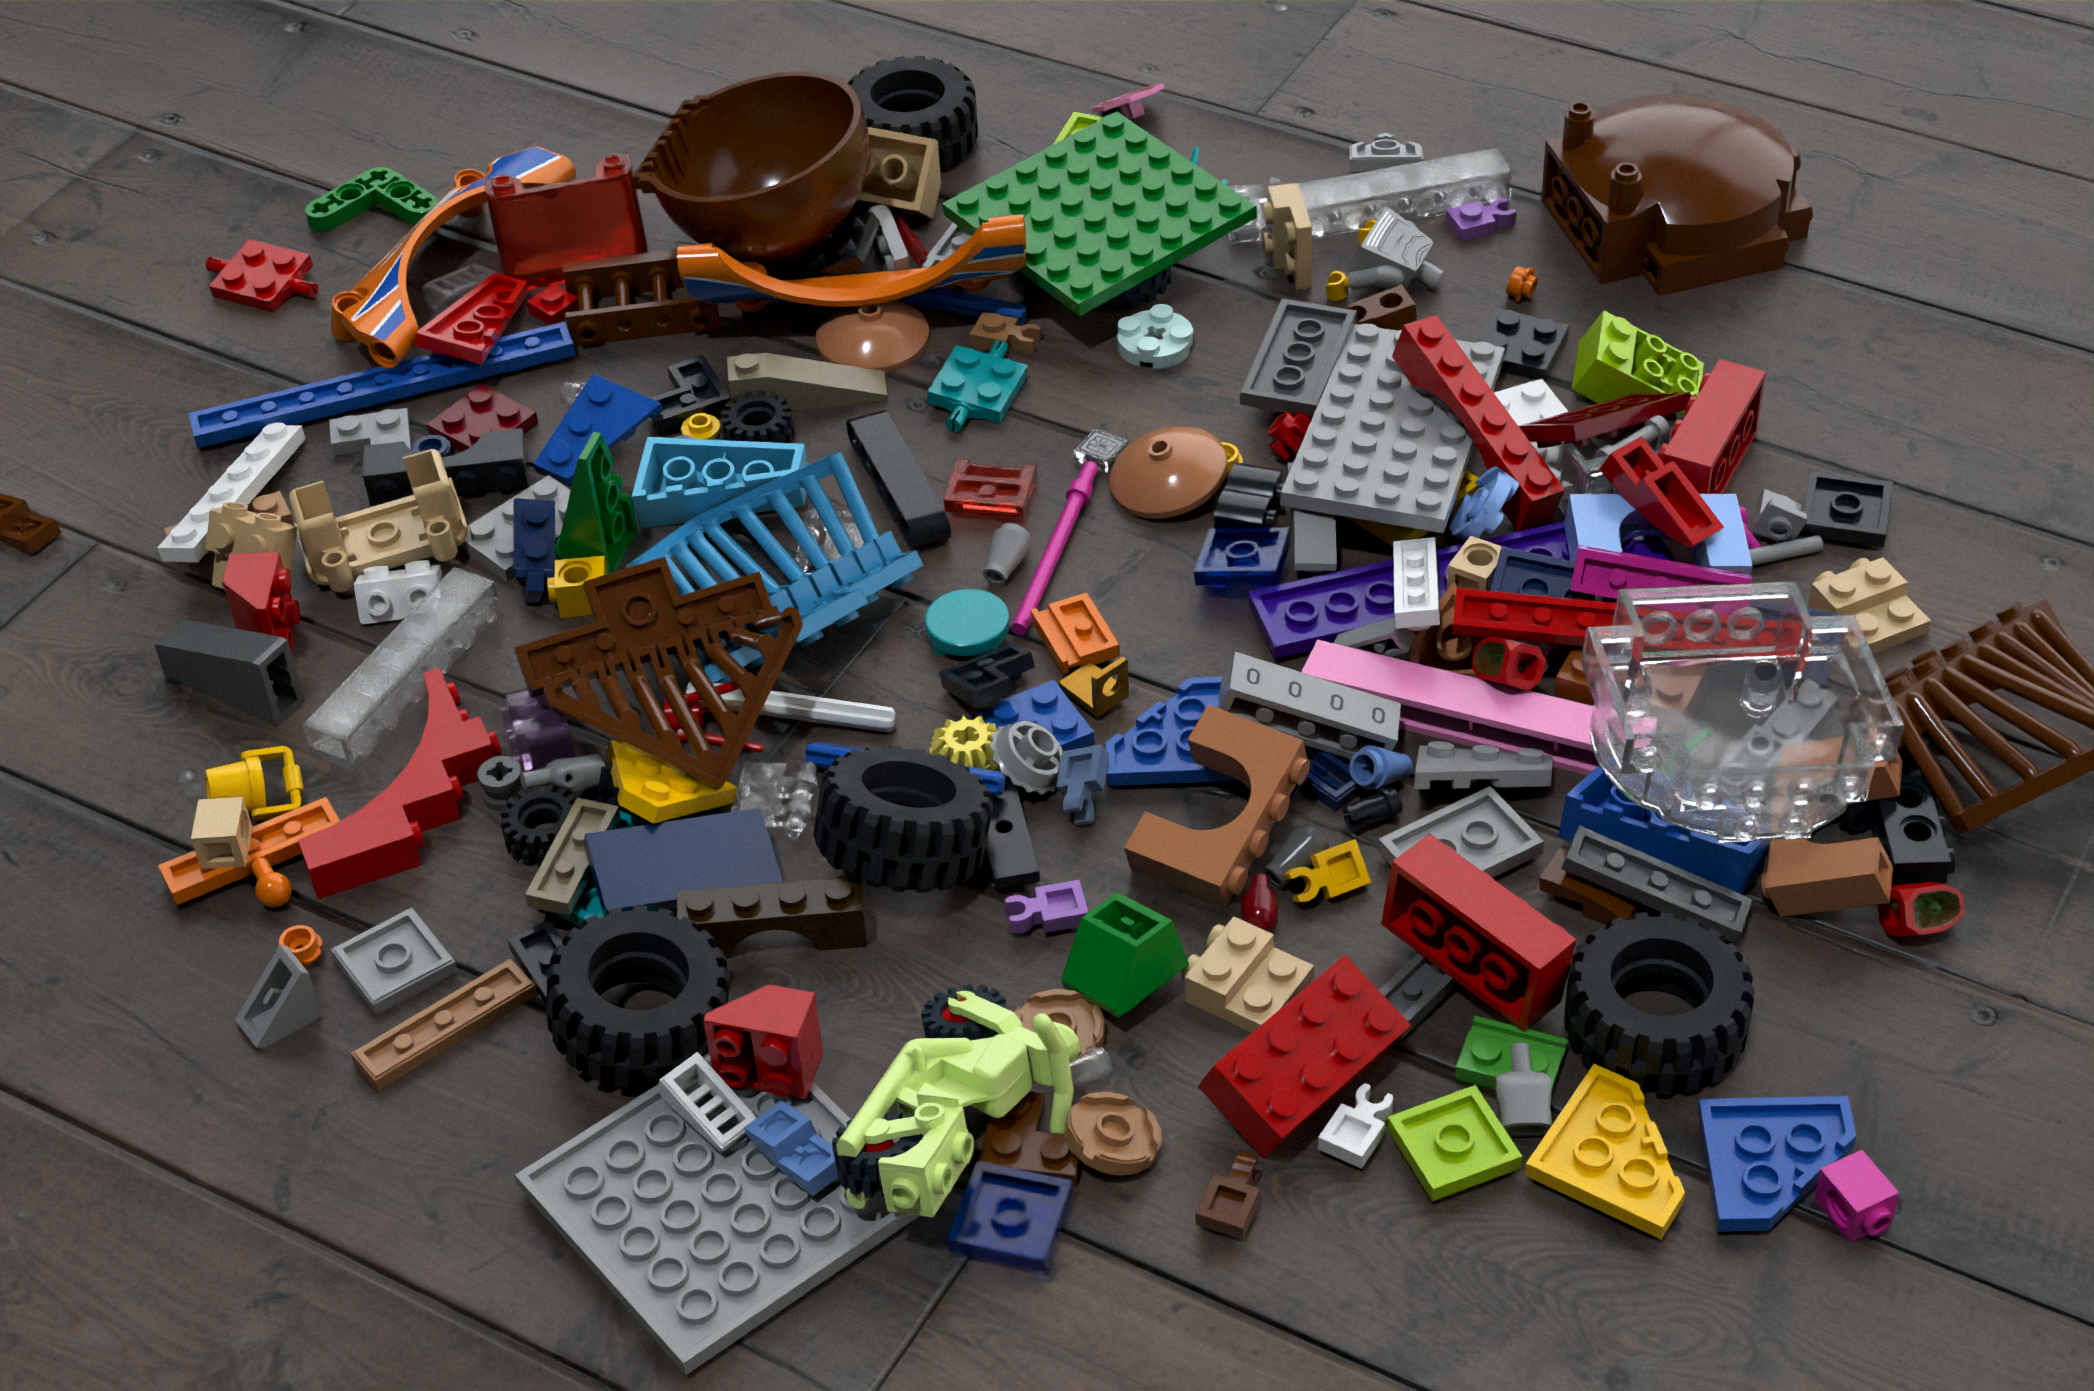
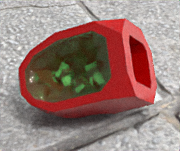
M1491 636L1481 640L1475 646L1471 664L1472 670L1480 679L1531 690L1542 680L1546 659L1539 647Z
M1938 882L1891 886L1890 903L1878 904L1879 922L1887 934L1896 936H1916L1943 932L1958 923L1964 915V898L1958 889Z

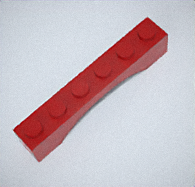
M1434 315L1403 325L1392 358L1413 386L1424 388L1433 393L1453 410L1473 438L1487 470L1497 466L1519 482L1518 489L1507 502H1504L1501 507L1515 529L1519 532L1551 521L1565 492L1564 487L1439 317Z

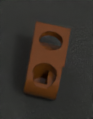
M1403 285L1353 302L1344 308L1357 310L1356 324L1358 325L1373 324L1378 328L1399 331L1402 330L1403 325L1417 321L1415 303Z

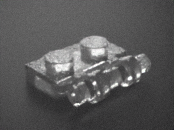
M743 762L731 812L761 808L770 839L774 840L776 827H786V833L791 837L802 836L804 827L810 823L812 807L809 805L810 798L815 796L818 787V778L815 776L817 771L816 765L811 762H803L800 764L799 772L795 773L793 777H789L786 764ZM783 798H793L787 805H782Z

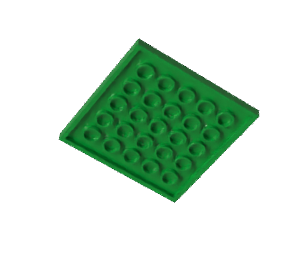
M1117 111L942 203L944 216L971 236L983 222H989V217L1023 214L1027 249H1025L1026 266L1018 271L1079 316L1257 218V206Z

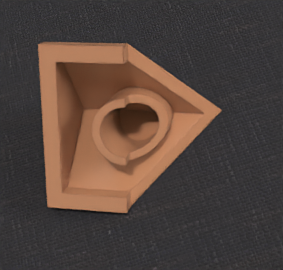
M1453 582L1439 601L1440 625H1432L1428 629L1418 631L1410 646V662L1478 678L1472 670L1471 661L1475 646L1481 640L1488 637L1452 634L1456 588H1458Z

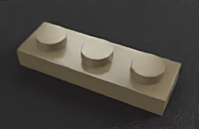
M576 798L525 893L527 907L571 915L592 874L583 843L584 836L588 833L614 830L621 819L619 806Z

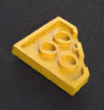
M610 739L606 757L608 762L613 763L611 776L614 787L619 788L618 803L620 806L651 823L674 819L734 802L737 786L726 781L721 789H711Z
M1593 1064L1527 1161L1525 1176L1659 1239L1663 1238L1684 1204V1188L1679 1177L1674 1176L1667 1159L1668 1151L1655 1121L1651 1122L1644 1106L1645 1098L1639 1084Z

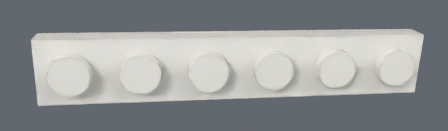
M272 423L265 426L262 432L245 448L244 452L227 468L226 472L208 489V492L190 509L189 513L157 547L161 560L164 562H199L208 551L206 549L210 510L222 507V504L225 502H238L248 506L305 441L306 438L302 426H290L284 423Z

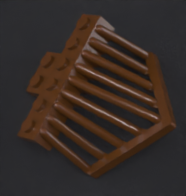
M662 557L584 581L583 587L595 619L594 623L515 647L514 651L530 698L545 695L550 709L711 789L719 790L725 784L803 627V622L798 610L794 607H787L783 612H779L777 605L772 607L760 571L679 596L666 557ZM779 630L775 640L771 635H761L762 633ZM720 639L760 652L764 662L757 677L747 672L724 649ZM698 646L743 693L745 701L737 716L733 711H730L701 667L695 647ZM668 655H674L712 716L721 727L725 741L718 755L712 750L684 697ZM647 662L697 758L683 751L677 733L669 724L648 684L642 667L643 663ZM617 671H623L658 739L641 731L638 714L632 709L619 685ZM595 678L598 680L618 719L601 711L598 694L591 688L589 680ZM571 686L578 699L564 693L563 688Z
M2047 599L2024 608L2020 602H2016L1996 613L1999 619L1997 622L1993 623L1992 620H1988L1969 630L1968 634L1971 637L1969 640L1965 641L1964 638L1958 639L1941 648V654L1939 655L1935 649H1931L1911 660L1914 665L1911 670L1904 667L1883 678L1885 685L1871 696L1853 705L1856 713L1841 722L1849 738L1878 728L1880 733H1889L1897 750L1905 745L1949 817L1957 834L1970 831L2094 770V746L2081 749L2075 741L1993 692L2000 688L2094 730V667L2067 638ZM1974 703L1981 705L2062 755L2065 760L2047 769L2039 770L2029 758L1968 707V705ZM1953 717L2022 777L2023 781L2004 790L1997 791L1942 720ZM1928 731L1982 801L1966 809L1964 808L1920 734Z

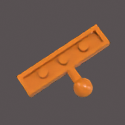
M324 797L253 826L245 867L201 869L194 850L158 865V868L176 906L255 874L258 880L255 886V894L259 902L270 908L280 907L291 897L292 886L285 875L274 872L271 866L302 854L298 839L328 828L340 820L327 797Z

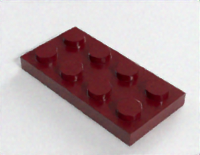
M1690 392L1634 393L1519 425V428L1530 442H1537V448L1558 446L1562 444L1561 441H1565L1566 448L1580 447L1590 444L1589 437L1595 436V439H1607L1619 436L1620 428H1624V431L1642 429L1645 422L1656 415L1662 416L1666 421L1677 419L1676 412L1686 410L1691 394Z

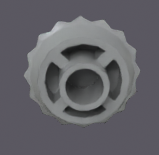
M1021 721L1009 724L1008 726H998V731L991 734L993 741L989 748L994 753L992 760L1000 766V771L1010 778L1013 785L1022 786L1027 793L1036 791L1043 795L1047 791L1054 792L1057 786L1063 752L1056 738L1047 729L1033 722Z

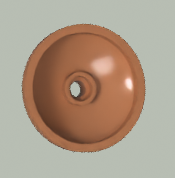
M897 299L878 304L837 307L819 324L816 331V345L820 356L826 362L881 370L888 373L911 364L923 354L929 343V326L926 318L920 311Z
M1188 426L1163 427L1140 436L1120 453L1111 468L1109 485L1116 503L1123 510L1134 516L1148 519L1174 517L1199 507L1218 491L1227 474L1228 460L1223 445L1211 433Z

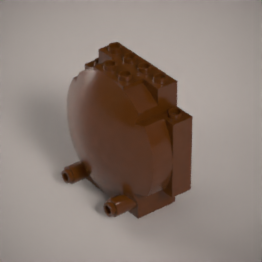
M1660 94L1631 98L1594 112L1589 103L1575 101L1565 111L1563 136L1549 139L1545 142L1541 202L1600 284L1643 275L1657 296H1663L1781 269L1784 265L1785 252L1789 248V241L1807 238L1809 223L1813 219V209L1810 201L1805 199L1795 187L1797 170L1801 166L1798 151L1789 144L1781 130L1776 128L1766 115L1758 116L1732 103L1702 96Z

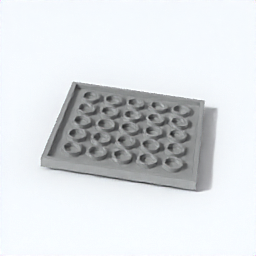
M708 1052L702 1057L711 1066L710 1055ZM695 1082L684 1092L688 1096L701 1087V1085ZM814 1082L806 1099L790 1096L779 1097L769 1092L747 1088H731L756 1117H759L779 1101H784L809 1117L815 1133L831 1144L833 1137H837L836 1131L840 1127L847 1129L846 1122L851 1120ZM659 1084L515 1174L518 1188L685 1375L919 1217V1215L887 1211L885 1198L882 1197L881 1191H875L874 1197L868 1200L864 1208H854L848 1203L845 1192L847 1189L842 1187L839 1178L812 1196L779 1170L747 1135L720 1153L658 1093ZM708 1093L697 1101L695 1105L700 1108L714 1097ZM720 1105L706 1117L711 1121L725 1111L726 1108ZM734 1116L717 1129L724 1135L741 1121Z

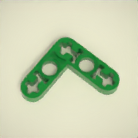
M374 167L313 200L306 206L305 213L310 229L316 232H326L335 229L377 204L385 207L408 223L415 225L438 202V199L388 167Z

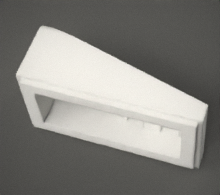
M698 1052L659 1079L658 1093L720 1153L746 1135L744 1127L757 1118ZM695 1082L701 1085V1087L688 1096L684 1092ZM708 1093L714 1097L700 1108L695 1105L697 1101ZM723 1105L726 1110L710 1121L706 1117L717 1107ZM734 1116L741 1121L724 1135L717 1129Z

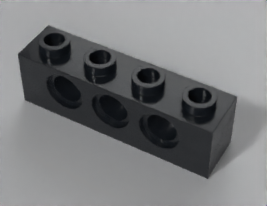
M1868 731L1866 733L1860 734L1859 736L1879 734L1880 732ZM1904 745L1897 750L1903 761L1900 795L1869 800L1873 806L1872 813L1874 815L1873 821L1870 824L1873 838H1879L1893 866L1891 886L1925 882H1938L1946 885L1948 874H1953L1955 871L1956 859L1953 847L1947 846L1945 842V817L1943 813H1937L1935 807L1937 797Z

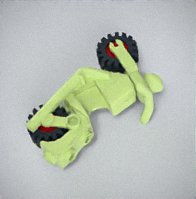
M972 984L964 985V990L957 991L955 986L948 988V995L946 996L941 992L934 995L935 1001L928 1000L924 1004L925 1009H922L921 1012L925 1038L910 1040L903 1046L856 1116L846 1122L847 1129L840 1127L836 1131L837 1137L832 1139V1149L838 1178L842 1187L847 1189L845 1192L848 1203L854 1208L862 1209L868 1200L874 1197L875 1191H881L882 1197L885 1198L887 1211L934 1217L967 1163L970 1164L973 1154L974 1140L972 1134L968 1133L963 1107L970 1105L994 1118H1001L1031 1091L1033 1087L1032 1080L1042 1085L1054 1086L1049 1128L1051 1133L1064 1134V1123L1072 1107L1074 1092L1070 1063L1075 1061L1081 1049L1078 1036L1069 1027L1052 1022L1050 1017L1042 1013L1034 1016L1032 1020V1027L1036 1033L1023 1028V1024L1016 1014L1007 1009L1005 997L999 995V991L994 988L988 992V988L985 985H979L977 990H973Z

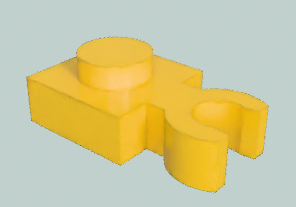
M1356 839L1310 855L1314 869L1297 867L1288 870L1284 874L1286 880L1299 876L1306 883L1305 890L1301 894L1292 897L1294 902H1306L1313 899L1317 895L1319 888L1322 889L1324 897L1327 899L1371 883Z

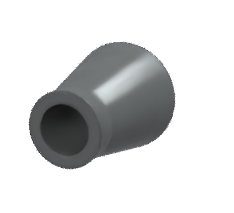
M1305 824L1301 829L1294 828L1272 861L1263 869L1264 875L1269 877V882L1276 888H1284L1289 882L1296 879L1286 880L1284 874L1288 870L1297 867L1314 869L1310 855L1330 848L1328 841L1320 831L1309 824Z

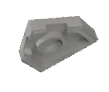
M1382 133L1374 138V142L1366 146L1364 142H1358L1349 146L1350 172L1368 171V185H1404L1405 171H1423L1422 146L1411 141L1406 142L1405 146L1395 141L1393 135Z

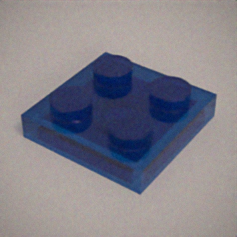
M1290 527L1209 528L1194 569L1195 585L1211 586L1213 588H1224L1229 585H1251L1252 587L1263 588L1269 585H1278L1291 544Z
M977 1161L948 1237L949 1252L1046 1272L1073 1194L1072 1180Z

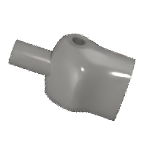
M598 754L556 759L548 763L545 769L522 772L520 775L521 784L524 790L531 789V786L539 785V787L554 785L558 789L560 787L567 789L568 796L573 793L578 798L587 790L598 788L601 767L606 765Z
M1524 1042L1514 1043L1510 1046L1512 1072L1499 1074L1495 1079V1092L1500 1111V1121L1509 1136L1531 1137L1544 1135L1553 1124L1551 1115V1078L1546 1073L1532 1071L1529 1044Z

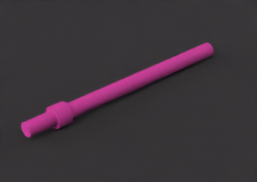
M1086 461L1083 464L1078 478L1070 483L1066 492L1067 502L1012 622L1011 630L1016 635L1026 634L1031 623V609L1038 607L1080 510L1088 504L1093 493L1092 483L1099 470L1098 465L1092 461Z

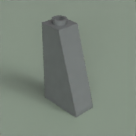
M183 619L154 644L164 675L277 727L305 701L289 643L285 638Z

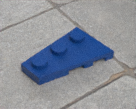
M593 373L533 463L535 472L543 476L549 475L568 487L572 486L578 458L593 432L602 434L610 450L621 440L626 442L636 433L635 429L649 417L654 419L662 412L661 403Z

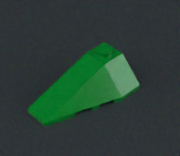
M592 433L578 458L561 535L556 545V558L562 560L604 555L607 573L609 574L618 570L638 533L633 501L629 494H624L620 491L623 479L620 474L612 473L613 458L601 433Z

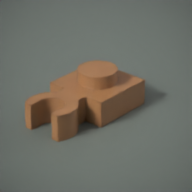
M982 312L969 334L971 347L990 350L996 340H1000V345L1002 341H1005L1009 347H1016L1019 352L1025 354H1033L1035 352L1034 341L1040 342L1042 339L1041 327L1038 325L1025 324L1019 326L1018 318Z

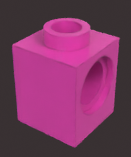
M1859 1150L1820 1168L1814 1200L1851 1243L1868 1234L1876 1236L1884 1232L1892 1224L1899 1192L1863 1150Z

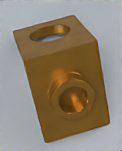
M1122 656L1102 670L1092 662H1088L1060 680L1059 687L1064 693L1096 717H1099L1129 697L1128 660ZM1117 674V681L1113 679L1111 676Z

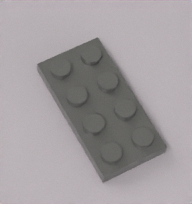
M1281 299L1240 391V405L1264 410L1288 411L1291 414H1296L1300 411L1306 416L1313 417L1334 366L1356 324L1357 310Z

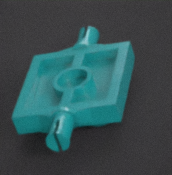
M996 340L989 353L956 345L927 391V403L946 408L952 412L946 421V427L950 431H953L955 427L954 432H959L968 418L985 419L998 424L1002 421L1025 382L1028 372V365L1004 358L1009 350V346L1005 341H1002L1000 345V340Z

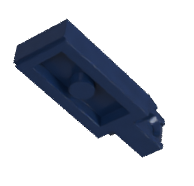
M514 498L513 576H515V581H525L526 604H542L544 582H547L548 578L554 577L555 501Z

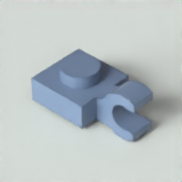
M1102 744L1062 752L1056 788L1064 796V812L1075 811L1074 824L1076 826L1093 822L1095 809L1092 792L1104 790L1109 753Z

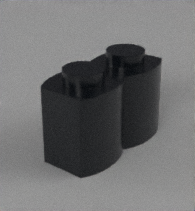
M1235 462L1230 470L1225 489L1219 497L1214 512V536L1262 545L1267 534H1274L1278 521L1277 509L1278 507H1284L1280 506L1281 491L1284 486L1283 470Z

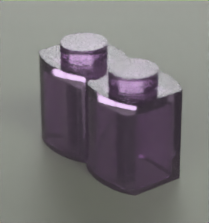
M527 688L505 693L508 706L500 707L505 731L515 732L514 734L507 735L511 755L516 760L522 759L525 771L546 766L556 759L575 757L567 718L549 708L545 695L530 698Z

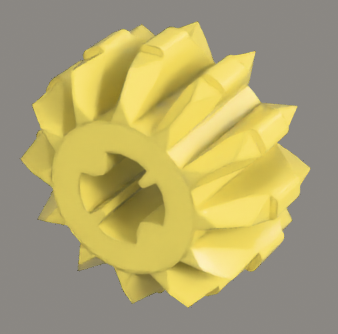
M963 714L960 721L954 722L946 719L944 728L934 730L930 754L944 755L949 757L950 761L955 764L960 762L967 767L1000 772V766L992 760L994 753L989 748L993 741L991 734L998 731L995 723L985 724L982 716L974 720H967Z

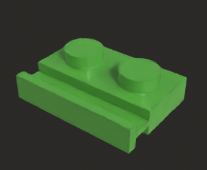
M1474 1016L1471 1030L1468 1032L1456 1065L1455 1079L1495 1089L1496 1077L1502 1073L1512 1072L1510 1046L1514 1043L1524 1042L1529 1044L1532 1071L1543 1072L1550 1076L1552 1097L1562 1067V1061L1567 1052L1568 1039L1530 1029L1524 1032L1518 1026Z

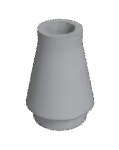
M1005 523L1001 528L994 531L987 564L983 571V576L987 581L996 585L1005 584L1008 576L1031 550V536L1027 530L1017 524Z

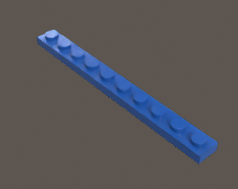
M565 322L500 337L482 365L449 355L430 354L401 361L393 369L380 366L191 412L188 415L197 448L218 445L225 441L258 435L265 426L272 423L296 426L302 422L318 418L332 417L339 413L359 408H369L376 404L400 398L405 399L436 389H446L453 385L473 380H483L489 376L510 371H520L526 367L546 362H556L563 358L575 356V349Z

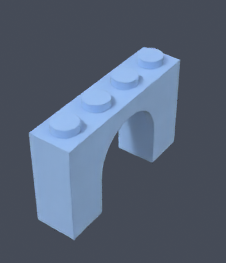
M1621 494L1569 495L1564 526L1571 561L1576 562L1579 545L1622 552L1621 544L1638 536H1661L1676 541L1651 524ZM1699 494L1723 524L1724 528L1691 549L1686 546L1684 547L1692 554L1697 566L1750 575L1753 565L1737 495Z

